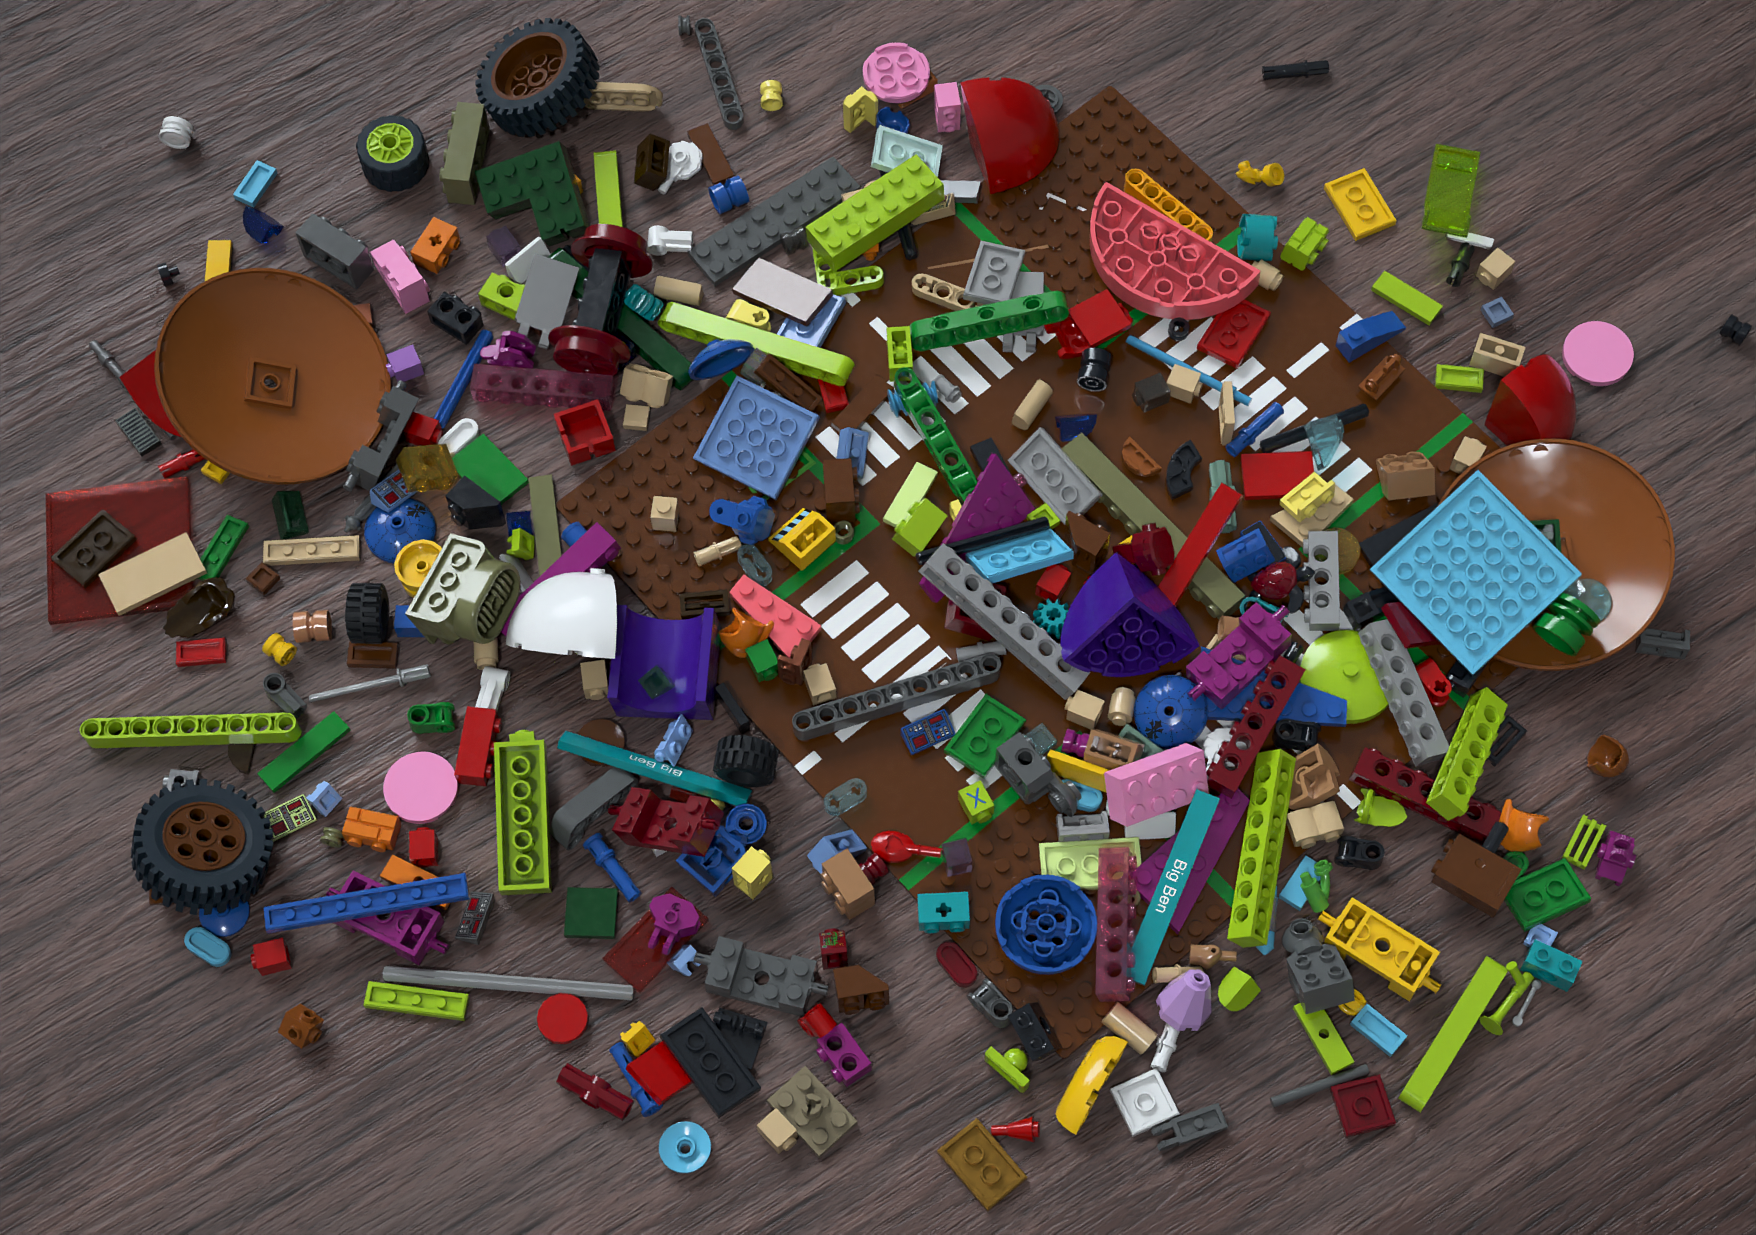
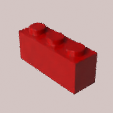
M467 706L454 772L458 784L487 787L488 778H492L494 766L491 764L492 756H494V742H497L495 741L496 733H500L502 727V719L498 717L496 709Z

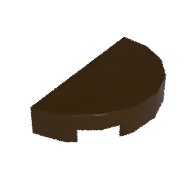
M256 744L228 745L230 761L239 772L249 775Z

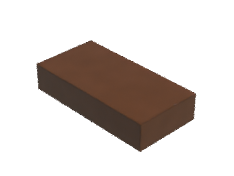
M349 641L347 666L350 668L396 669L399 650L398 643L361 644Z

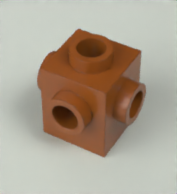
M300 1003L285 1013L278 1033L302 1049L310 1043L314 1044L322 1034L320 1029L324 1019Z

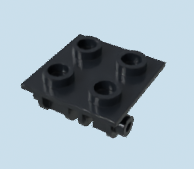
M719 1007L718 1012L716 1011L713 1017L714 1024L747 1069L752 1070L768 1022Z

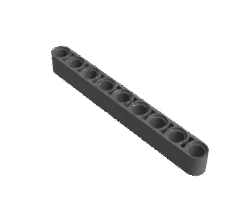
M985 654L799 711L792 719L793 734L799 740H809L993 683L1000 677L1001 661L995 654ZM993 666L995 670L987 671L984 667ZM970 673L972 677L963 678L961 674ZM947 680L949 684L943 686L938 684V681ZM917 687H924L926 691L919 693L916 692L914 689ZM894 694H900L903 696L899 700L891 698V696ZM876 701L879 705L877 707H870L868 703ZM849 708L856 710L853 714H847L844 711ZM823 716L833 717L832 720L827 722L821 720ZM800 723H808L809 727L801 729L798 725Z

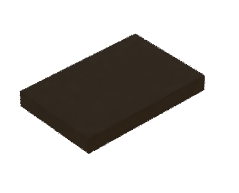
M102 509L51 557V560L86 589L99 577L98 574L104 572L137 538Z

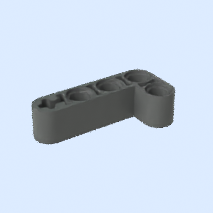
M617 767L611 768L555 813L552 819L550 835L566 850H572L581 841L584 829L607 812L611 804L616 805L629 794L631 787L635 788L637 786L638 779L629 771Z

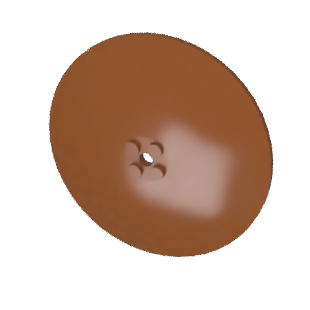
M274 268L239 269L220 274L199 284L188 292L170 312L162 327L155 351L154 372L158 395L164 411L180 436L197 453L217 467L239 477L261 483L278 485L308 483L323 479L346 468L354 450L359 452L362 445L369 447L378 435L383 424L377 422L380 414L376 411L385 391L388 393L391 391V380L386 368L388 362L385 352L372 326L360 311L329 286L310 277L287 270ZM264 380H273L276 384V387H267L264 384Z
M1536 439L1511 444L1495 450L1469 466L1457 477L1447 489L1438 506L1471 475L1479 470L1529 521L1559 519L1561 553L1582 573V576L1563 593L1583 602L1600 619V624L1597 628H1593L1591 636L1581 634L1586 642L1577 656H1570L1555 649L1534 631L1533 625L1541 616L1539 614L1529 624V627L1524 628L1493 657L1494 659L1508 665L1538 671L1577 669L1600 662L1620 652L1635 641L1655 619L1666 599L1673 577L1675 563L1673 531L1660 498L1646 479L1631 465L1614 454L1587 443L1566 439ZM1548 607L1542 612L1552 614Z

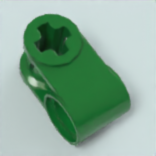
M449 702L413 705L407 713L411 730L417 734L449 733L454 731L455 724L453 723L452 712L455 710V705ZM416 717H425V719L421 722L414 721Z

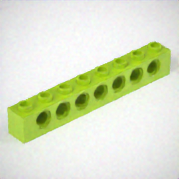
M1282 749L1259 752L1256 759L1227 937L1228 940L1243 948L1267 945L1296 762L1295 757Z

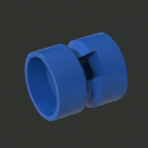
M738 175L727 179L724 185L718 183L708 188L712 203L720 215L732 210L733 205L740 207L749 203L748 192Z

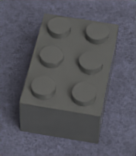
M312 213L295 232L304 257L356 290L374 271L367 245L360 239L355 240L350 237L344 229H337L325 217L320 218Z

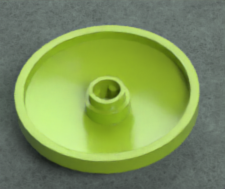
M1339 630L1321 636L1308 647L1300 664V667L1306 670L1299 683L1347 700L1346 724L1369 721L1380 715L1389 706L1384 692L1380 688L1375 671L1370 665L1366 650L1361 644L1359 631Z

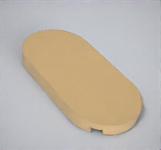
M596 82V88L590 89V92L593 94L590 100L585 98L583 100L586 104L585 107L589 109L645 112L655 110V106H662L663 93L659 89L646 84Z

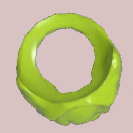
M1361 789L1364 799L1358 805L1357 814L1359 818L1354 819L1355 822L1373 826L1392 827L1403 823L1407 818L1404 807L1397 801L1375 796L1373 789Z

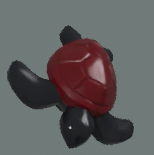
M1285 547L1282 549V552L1286 557V562L1270 564L1259 573L1254 572L1247 576L1253 588L1249 597L1261 599L1263 596L1268 599L1278 600L1289 594L1290 600L1287 609L1290 611V614H1293L1301 608L1304 602V594L1297 586V583L1308 581L1313 577L1315 571L1307 566L1298 568L1301 564L1298 552L1291 547Z

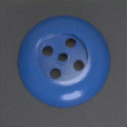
M1036 875L1021 880L1019 884L1005 893L997 908L995 929L1003 952L1013 963L1032 973L1050 975L1062 973L1073 968L1087 956L1096 938L1097 916L1091 900L1080 890L1078 885L1059 876ZM1037 911L1040 916L1033 920L1029 917V913ZM1060 913L1064 916L1065 920L1061 923L1056 922L1054 917L1056 914ZM1043 926L1049 927L1048 930H1043L1042 928ZM1028 935H1035L1037 940L1028 942L1026 937ZM1058 937L1062 940V944L1056 945L1051 942L1052 939Z

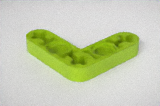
M812 247L817 283L826 287L825 279L830 278L831 286L827 288L832 289L833 295L838 296L880 288L884 284L883 270L878 266H868L834 272L831 268L826 271L821 270L820 267L827 263ZM849 278L857 279L856 283L852 285L846 284L845 281Z

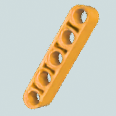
M1136 168L1126 173L1125 193L1206 240L1212 241V228L1146 173Z

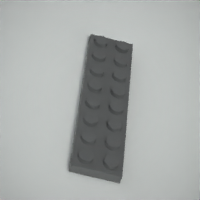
M833 156L694 246L691 251H688V256L715 287L841 204V194L859 190L860 186Z

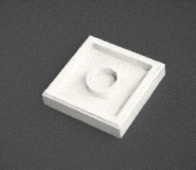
M1157 1068L1110 1089L1132 1137L1180 1115Z

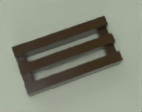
M727 589L679 594L682 620L702 615L704 608H714L717 616L730 615ZM723 598V601H704L700 603L685 604V602Z

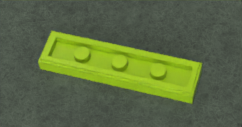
M369 981L363 1006L369 1009L465 1021L469 995Z

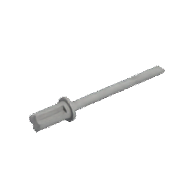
M426 664L405 670L397 668V675L309 695V702L399 682L400 686L404 687V684L431 677L429 666Z

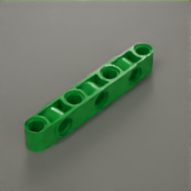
M1051 291L917 320L910 324L911 346L916 351H926L1061 322L1069 315L1067 299L1063 292Z
M907 367L900 368L895 373L894 388L950 489L962 506L968 494L973 492L978 483L977 479L914 371ZM900 377H908L911 383L903 385L898 379ZM930 417L934 423L932 425H925L921 419ZM948 457H953L956 459L957 464L949 466L944 460Z

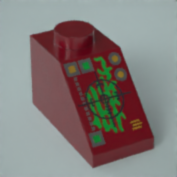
M831 928L825 930L824 933H819L823 970L848 967L845 931Z

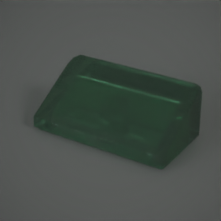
M277 491L272 498V504L280 539L285 540L308 534L309 531L300 491Z

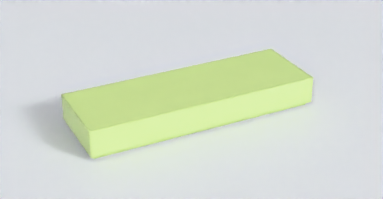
M916 462L883 517V522L896 527L902 519L906 520L910 515L907 512L915 501L919 503L925 498L938 476V472Z

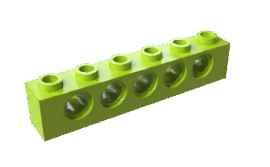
M1487 687L1470 696L1426 801L1429 806L1448 821L1457 816L1464 815L1468 810L1470 797L1476 791V782L1484 771L1483 765L1485 760L1491 754V745L1498 736L1497 731L1500 724L1505 719L1504 713L1508 704Z

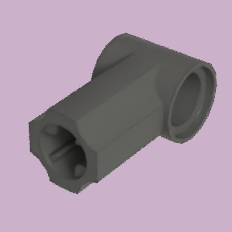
M270 673L264 678L263 687L268 699L274 701L284 713H291L296 719L304 713L308 707L307 704L285 682L282 675ZM274 684L281 685L278 690H270V687Z

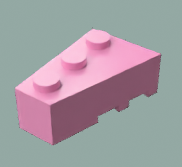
M392 240L370 252L374 266L405 314L430 302L427 293L430 291L429 286L418 272L415 264L411 263L408 259V254L403 246L399 247L395 240Z

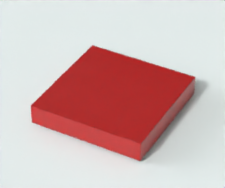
M1108 289L1068 309V316L1090 348H1094L1131 328L1130 321Z
M663 1041L630 1062L626 1067L628 1073L659 1106L692 1084V1081Z

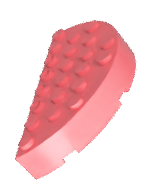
M1105 182L1094 202L1090 220L1091 256L1103 282L1117 297L1128 305L1144 313L1166 319L1179 317L1185 320L1201 319L1236 306L1259 285L1261 272L1259 269L1108 182Z

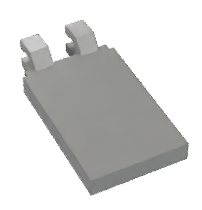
M538 254L534 255L514 320L520 324L518 333L526 337L529 327L542 331L538 344L540 348L547 350L549 332L556 327L562 326L578 274V267Z
M1019 272L1011 299L1042 294L1044 272ZM1043 325L1037 328L1004 334L1003 352H1012L1014 335L1026 336V352L1035 353L1036 336H1043Z

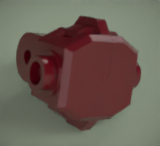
M1156 523L1142 525V530L1133 534L1131 542L1112 546L1113 554L1117 552L1131 564L1135 563L1141 572L1151 571L1152 576L1166 573L1165 568L1173 565L1174 548L1171 536L1165 527H1156Z

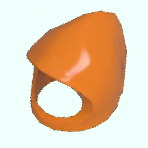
M733 608L732 612L735 615L733 622L721 629L718 634L729 652L736 657L746 658L745 649L766 640L774 627V622L771 620L767 624H763Z
M1507 799L1499 822L1506 824L1509 831L1501 845L1511 852H1525L1541 847L1538 829L1543 823L1549 821V817L1515 809L1512 806V800Z

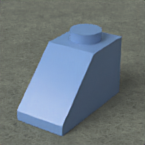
M853 830L824 836L809 852L807 857L812 862L813 867L821 874V863L848 848L852 856L856 858L865 852L867 847Z

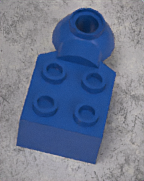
M753 804L737 805L728 814L726 827L721 825L718 827L719 829L716 831L705 857L682 853L676 862L712 895L717 897L733 878L732 867L746 853L745 846L759 840L766 831L767 821L765 814ZM745 819H750L753 821L752 828L747 831L740 828L741 822Z

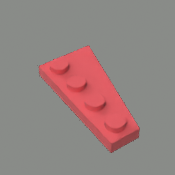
M743 575L729 592L730 597L748 616L763 624H767L771 620L774 622V627L768 637L773 641L777 649L781 650L788 658L791 656L793 647L795 645L798 646L802 638L812 642L822 629L820 624L746 575Z

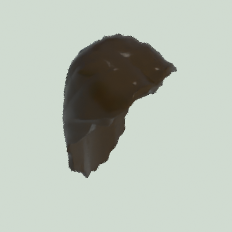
M208 578L199 582L184 597L178 600L174 607L168 610L167 622L163 626L165 634L169 635L170 638L176 636L190 638L195 634L202 633L227 616L234 606L235 594L231 589L227 588L226 582L222 578Z

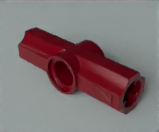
M569 1063L562 1068L556 1081L558 1085L579 1096L578 1098L594 1109L600 1108L621 1121L628 1116L634 1104V1100L611 1088L612 1086L602 1078L595 1075L590 1076Z

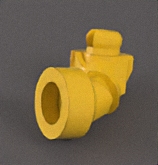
M1247 160L1238 164L1240 170L1236 172V175L1244 182L1255 184V182L1261 183L1263 181L1267 186L1273 187L1281 185L1284 181V171L1278 163L1264 166L1263 171L1253 169Z

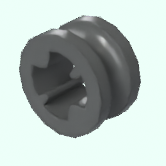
M681 15L678 16L679 35L683 33L690 35V15H687L685 18Z

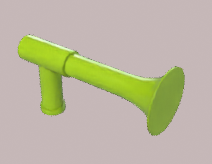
M1515 961L1509 962L1506 968L1516 984L1493 1015L1480 1017L1482 1026L1495 1035L1503 1034L1501 1028L1503 1018L1534 980L1533 975L1529 972H1524L1522 975Z

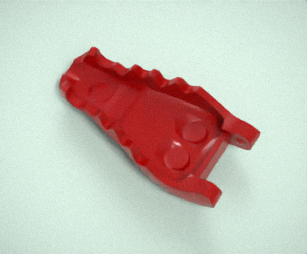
M1118 303L1132 325V317L1128 310L1123 307L1122 303ZM1069 316L1061 322L1044 325L1046 333H1055L1062 346L1057 351L1060 359L1080 357L1085 349L1090 348Z

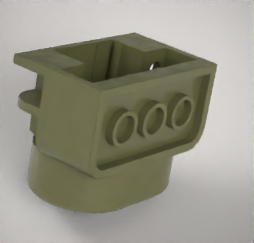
M450 533L405 615L431 644H434L437 638L447 645L453 644L459 638L479 644H487L500 634L516 605L521 587L519 572L511 563L495 559L483 542Z

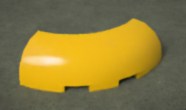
M1105 1036L1097 1040L1086 1054L1069 1083L1055 1113L1057 1120L1070 1132L1076 1135L1085 1123L1098 1097L1095 1091L1099 1092L1105 1081L1108 1080L1118 1064L1128 1041L1115 1036Z

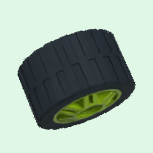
M382 116L369 122L358 136L356 148L364 176L369 180L370 184L378 189L388 192H399L412 188L426 175L429 167L428 151L423 133L412 120L406 119L403 116Z

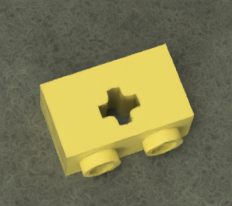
M751 846L732 867L734 885L754 900L773 879L770 857L763 850L759 849L757 851Z

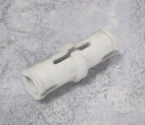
M1168 1023L1165 1025L1161 1038L1157 1040L1156 1045L1158 1047L1150 1067L1153 1069L1157 1068L1160 1072H1166L1172 1052H1175L1177 1048L1176 1041L1180 1031H1177Z

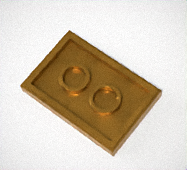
M977 1118L937 1150L939 1156L987 1212L1027 1180L1024 1172Z

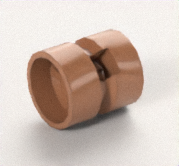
M317 610L313 615L308 611L294 612L293 633L295 642H311L312 638H315L316 641H331L332 621L330 611Z

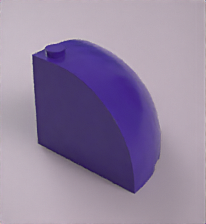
M1117 552L1086 581L1078 592L1066 615L1060 643L1063 661L1084 672L1102 673V676L1128 677L1159 670L1161 665L1170 661L1175 663L1200 646L1190 626L1167 596L1144 573Z

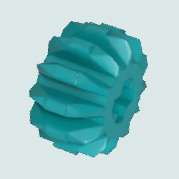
M633 284L628 289L624 299L625 305L649 321H653L656 316L658 317L664 306L660 299L638 284Z
M1048 598L1046 605L1038 604V610L1033 612L1035 619L1033 622L1038 627L1046 630L1050 637L1054 635L1058 640L1060 639V633H1062L1063 624L1069 611V605L1067 603L1060 605L1059 598L1055 603H1052Z

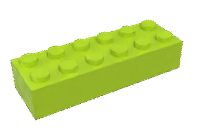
M915 154L807 225V240L830 268L836 272L945 199L944 184Z
M544 740L494 742L499 892L501 895L552 893L546 743Z

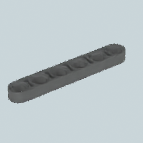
M701 18L694 25L695 35L725 127L730 130H737L744 123L743 112L714 23L708 18ZM702 26H708L710 27V31L707 33H702L699 31V28ZM712 43L716 45L714 50L709 51L704 48L707 44ZM714 61L722 63L719 68H712L710 66ZM725 79L728 83L724 86H718L716 81ZM725 97H731L733 98V102L730 104H724L722 102V99ZM730 115H737L739 120L730 122L727 118Z

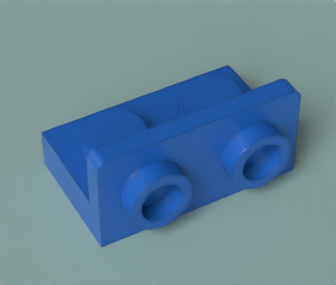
M1259 528L1216 550L1223 568L1233 583L1275 561Z

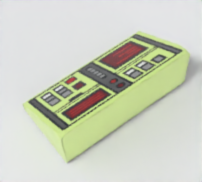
M304 794L265 812L264 818L268 817L271 822L269 829L273 831V842L317 821Z

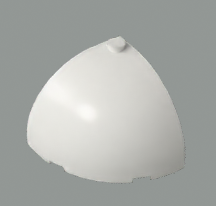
M591 568L590 572L564 573L541 582L524 596L513 612L507 630L506 645L517 648L522 646L521 649L572 655L574 651L577 655L584 657L615 659L617 604L615 583L612 575L605 574V569Z

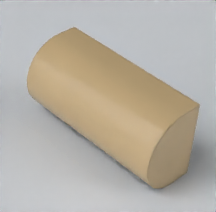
M657 276L654 287V296L657 298L696 306L701 305L704 296L701 284L663 276Z
M1040 379L1037 380L1014 413L1011 421L1013 425L1023 430L1029 428L1053 394V390L1047 383Z
M1118 1001L1101 1021L1118 1037L1128 1041V1045L1140 1055L1148 1049L1158 1035Z

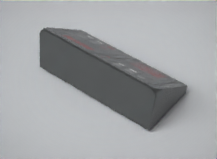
M471 892L455 939L476 945L480 944L495 902L494 894Z

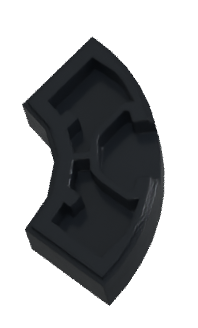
M1191 440L1185 442L1174 452L1168 464L1166 487L1171 500L1193 490L1190 479L1191 472L1195 466L1202 462V457Z

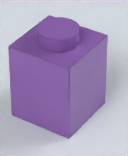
M413 344L387 354L389 363L386 364V368L390 377L395 376L397 382L399 380L405 382L424 374Z

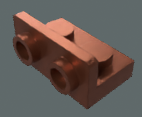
M802 638L799 645L793 647L790 658L782 655L778 656V674L783 682L790 685H802L804 681L803 670H807L812 663L811 641Z

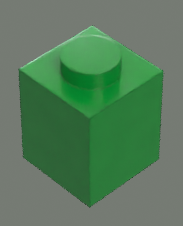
M767 639L745 649L746 659L758 682L770 681L778 675L777 657Z

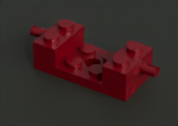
M631 787L622 806L611 804L610 808H608L610 815L618 816L612 831L627 845L705 857L724 815L723 811L710 798L690 795L686 803L660 800L649 789ZM677 823L674 828L669 830L672 824Z

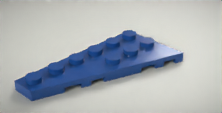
M1201 646V653L1205 651L1209 654L1212 651ZM1232 658L1233 663L1237 665H1241L1244 663L1240 660ZM1265 670L1222 710L1203 693L1208 706L1207 720L1242 721L1244 715L1241 714V711L1246 702H1253L1256 695L1252 692L1259 680L1264 682L1268 676L1264 673ZM1272 681V682H1271V684H1272V686H1273L1274 688H1276V689H1282V688H1283V686H1282V684H1281L1280 682H1278V681ZM1298 683L1276 723L1283 719L1315 722L1321 726L1346 727L1347 700ZM1259 702L1262 708L1271 709V705L1268 702Z

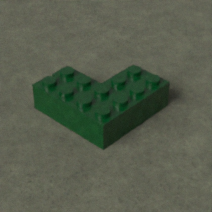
M560 141L475 171L487 214L497 220L532 207L541 239L549 247L568 240V236L561 230L564 229L569 236L575 238L584 235L586 228L590 226L567 148Z

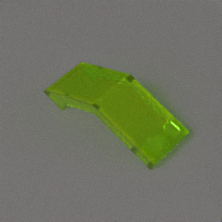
M1441 144L1435 145L1424 200L1421 229L1467 238L1471 221L1470 207L1481 152Z

